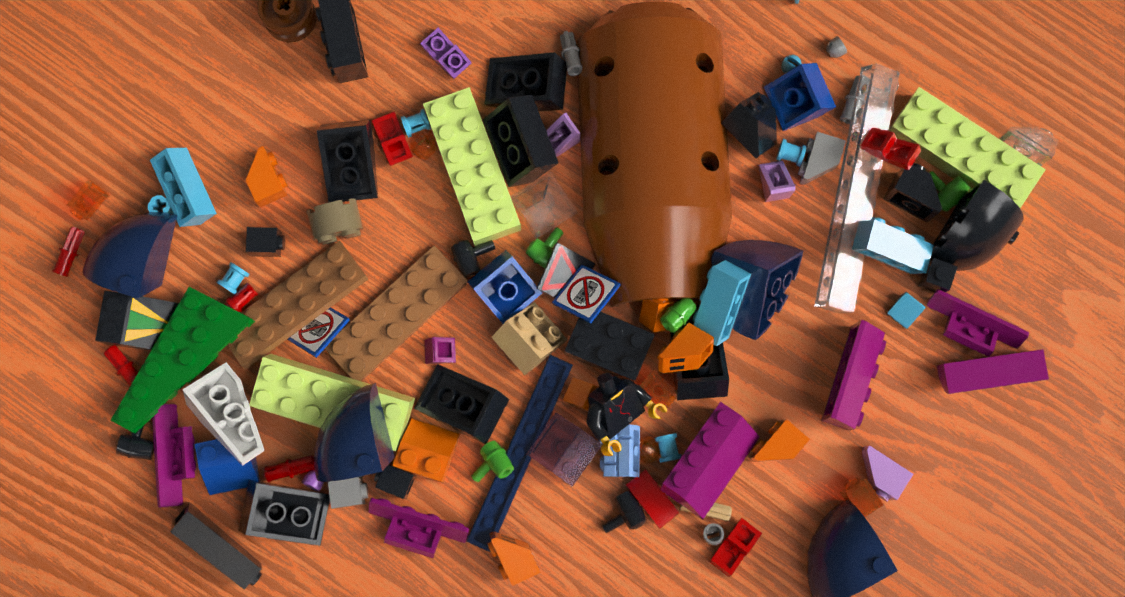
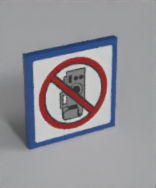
M581 265L552 303L592 323L621 284Z
M330 307L287 340L317 358L350 319Z

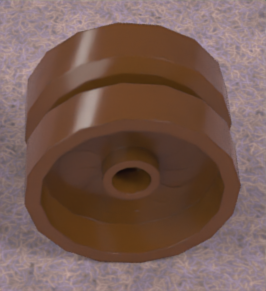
M258 0L257 2L258 14L268 32L277 40L287 43L298 42L306 38L315 27L317 15L312 0Z

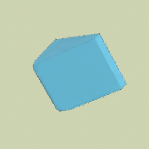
M905 292L898 298L887 314L907 329L923 312L925 306Z

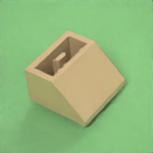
M535 302L508 319L491 337L524 375L537 367L568 340Z

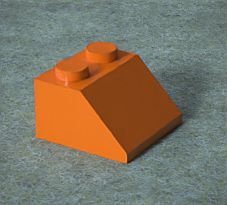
M411 419L400 442L392 466L444 483L460 434Z

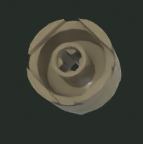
M349 199L350 204H343L342 200L315 206V211L308 209L307 214L314 240L325 245L337 242L336 237L343 236L347 239L360 236V230L363 229L356 199Z

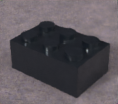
M318 0L319 7H316L315 10L322 27V31H320L322 42L326 46L327 53H329L325 54L332 76H337L340 83L368 78L357 20L351 0Z
M532 95L508 98L483 119L508 187L532 183L559 163Z
M600 311L592 323L581 318L578 319L564 355L623 380L629 379L635 383L655 334Z

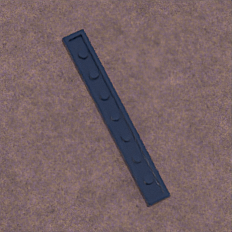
M549 355L506 452L514 470L510 475L502 479L498 478L497 475L495 476L466 542L490 552L487 544L491 542L489 533H499L572 369V364Z

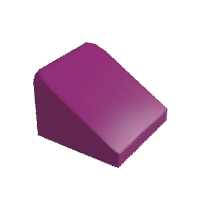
M431 337L425 339L426 364L456 363L455 338Z

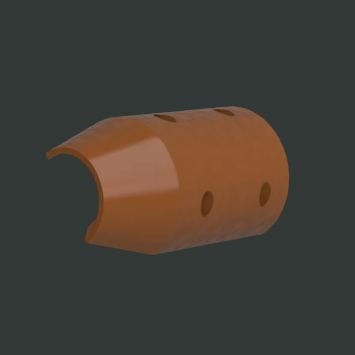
M655 1L623 5L616 12L609 10L604 13L578 39L576 44L580 49L579 57L582 65V72L578 75L584 227L600 273L621 284L610 299L612 307L650 299L690 298L700 300V295L706 288L709 280L707 279V274L712 267V254L715 250L726 245L732 220L727 129L722 124V121L726 118L722 35L716 27L693 9H685L677 3ZM606 170L612 172L610 175H603L601 173Z

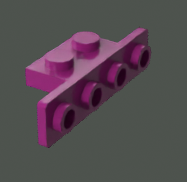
M939 289L934 292L927 302V307L948 316L943 333L944 336L988 357L994 352L997 340L1018 349L1029 336L1028 331Z
M163 404L158 409V413L152 417L157 505L159 508L183 505L182 480L195 478L196 470L193 450L195 438L192 434V426L178 428L177 405Z
M383 498L370 499L369 513L391 520L384 539L386 544L434 558L441 536L462 543L467 541L469 528L459 522H448L434 514H422L408 506L400 507L391 504L390 501Z

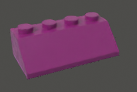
M860 320L850 328L821 420L850 431L854 430L856 426L859 427L862 423L864 412H861L863 403L868 402L871 394L869 383L871 378L874 379L879 368V364H876L878 355L883 354L886 346V341L883 340L885 332L867 321Z
M720 401L663 482L660 490L703 520L759 439V435L740 414Z

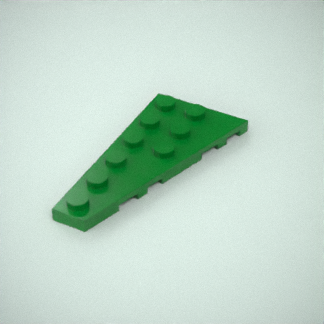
M188 287L110 421L133 433L139 431L158 413V409L169 399L172 400L178 394V390L186 383H190L219 356L218 353L229 343L232 344L238 338L237 335L246 327H250L255 321Z

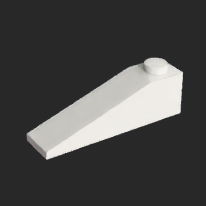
M227 362L182 389L186 405L242 466L264 452V447L241 379Z

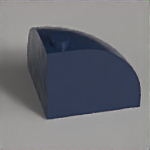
M147 212L131 216L116 223L94 243L86 258L83 275L101 287L135 298H140L159 288L163 283L177 215L165 212Z
M764 240L736 241L715 250L711 257L712 266L726 260L751 273L732 329L753 340H757L771 326L769 319L772 318L775 312L780 313L789 296L784 293L789 287L791 280L795 281L804 250Z
M376 383L366 385L349 394L335 406L325 419L319 431L314 452V469L317 481H339L382 472L395 458Z
M844 500L835 506L822 519L815 535L812 537L807 555V577L813 597H851L898 571L872 526L859 509L848 500Z

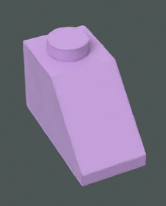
M865 446L862 449V456L869 485L876 490L874 494L886 502L889 499L898 500L913 473L873 447Z

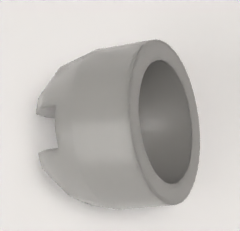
M838 36L827 43L826 51L832 58H838L847 53L844 43Z
M715 523L707 525L703 531L705 542L709 545H718L722 542L724 537L723 528ZM716 533L720 534V536L715 538H707V536L713 535Z

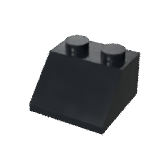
M759 92L740 102L722 121L724 127L755 158H758L777 144L776 109L772 106L770 99Z
M913 163L910 170L902 168L895 175L883 200L925 222L935 217L942 209L931 174L926 172L925 168L917 163Z

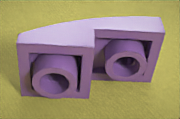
M439 27L420 43V46L453 79L472 63L459 47L447 38Z

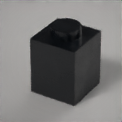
M247 227V254L254 257H281V250L285 249V236L282 235L278 228Z
M933 258L929 262L927 273H922L918 286L933 292L937 289L947 292L951 288L958 267Z
M388 465L382 472L376 473L374 481L377 484L375 488L402 499H407L416 475Z

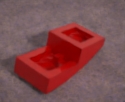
M395 111L372 120L390 166L413 157Z
M873 126L860 145L862 150L876 158L906 170H910L921 152L919 144L897 139L894 132Z
M646 469L640 473L639 477H635L626 484L628 490L631 491L659 529L679 514V511L666 494L660 490L661 488Z
M740 518L708 562L728 577L732 576L762 533L746 520Z

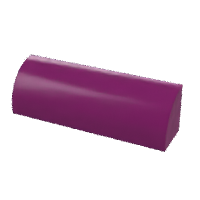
M1043 349L945 363L937 366L940 383L947 394L1049 380Z

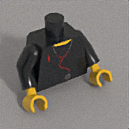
M603 373L597 378L599 387L588 396L589 409L586 422L598 442L601 441L603 443L601 446L602 454L613 456L610 445L615 452H620L621 444L617 440L610 441L609 439L613 438L644 413V406L648 408V415L652 419H660L655 412L656 408L663 413L667 412V408L661 403L654 404L651 401L652 397L629 379L622 380L612 376L610 373Z

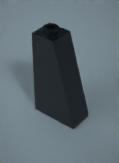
M189 502L172 522L170 530L172 534L244 590L249 584L253 586L261 577V563L192 503Z

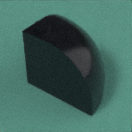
M985 180L981 181L967 192L959 201V204L956 205L933 243L934 246L930 260L936 258L958 267L957 271L971 270L984 265L994 258L1007 243L1012 245L1018 237L1019 232L1017 230L1024 220L1021 209L1000 189Z

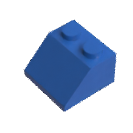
M817 63L800 64L764 87L772 106L776 109V116L783 131L814 120L836 108Z
M507 250L503 251L468 281L470 286L502 324L525 309L542 294L537 289L536 284Z
M217 439L195 444L199 471L209 495L247 488L249 480L260 481L256 457L242 466Z

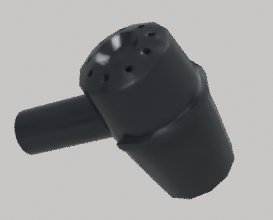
M461 240L451 247L454 261L465 278L476 275L481 271L477 256L495 250L492 240L475 247L471 246L469 240Z
M142 427L136 433L131 432L130 435L121 434L117 439L115 450L117 454L127 456L128 458L151 460L154 454V442L140 438L143 431Z
M630 490L614 498L620 514L603 523L602 527L606 533H609L624 523L629 530L637 529L645 524L647 519L643 513V508Z

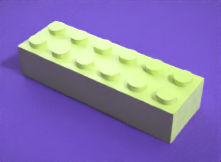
M470 87L423 103L474 246L521 231L519 218Z
M920 87L910 97L888 130L894 132L897 139L919 144L921 149L919 157L953 179L960 176L970 185V190L985 180L1008 195L1019 208L1022 207L1046 170Z
M269 354L262 358L249 405L321 428L327 416L340 401L357 389L370 384ZM377 386L392 449L397 451L406 431L415 398Z

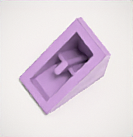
M567 113L562 114L546 130L556 157L580 142V132Z
M777 161L759 164L765 202L790 198L795 191V185L784 162Z

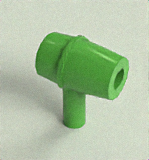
M933 171L929 172L935 188L939 192L938 197L942 206L941 210L947 212L955 205H958L959 201L971 188L960 176H957L946 185Z
M556 227L545 242L538 238L533 240L527 247L526 254L534 263L545 268L553 251L552 248L563 235V231Z
M690 298L679 299L671 307L667 308L660 318L661 324L668 331L674 332L675 335L679 329H683V325L686 324L687 320L695 312L696 304Z
M490 441L481 448L480 454L484 462L471 477L474 481L480 482L492 470L498 478L502 479L510 475L514 467L505 449L496 441Z

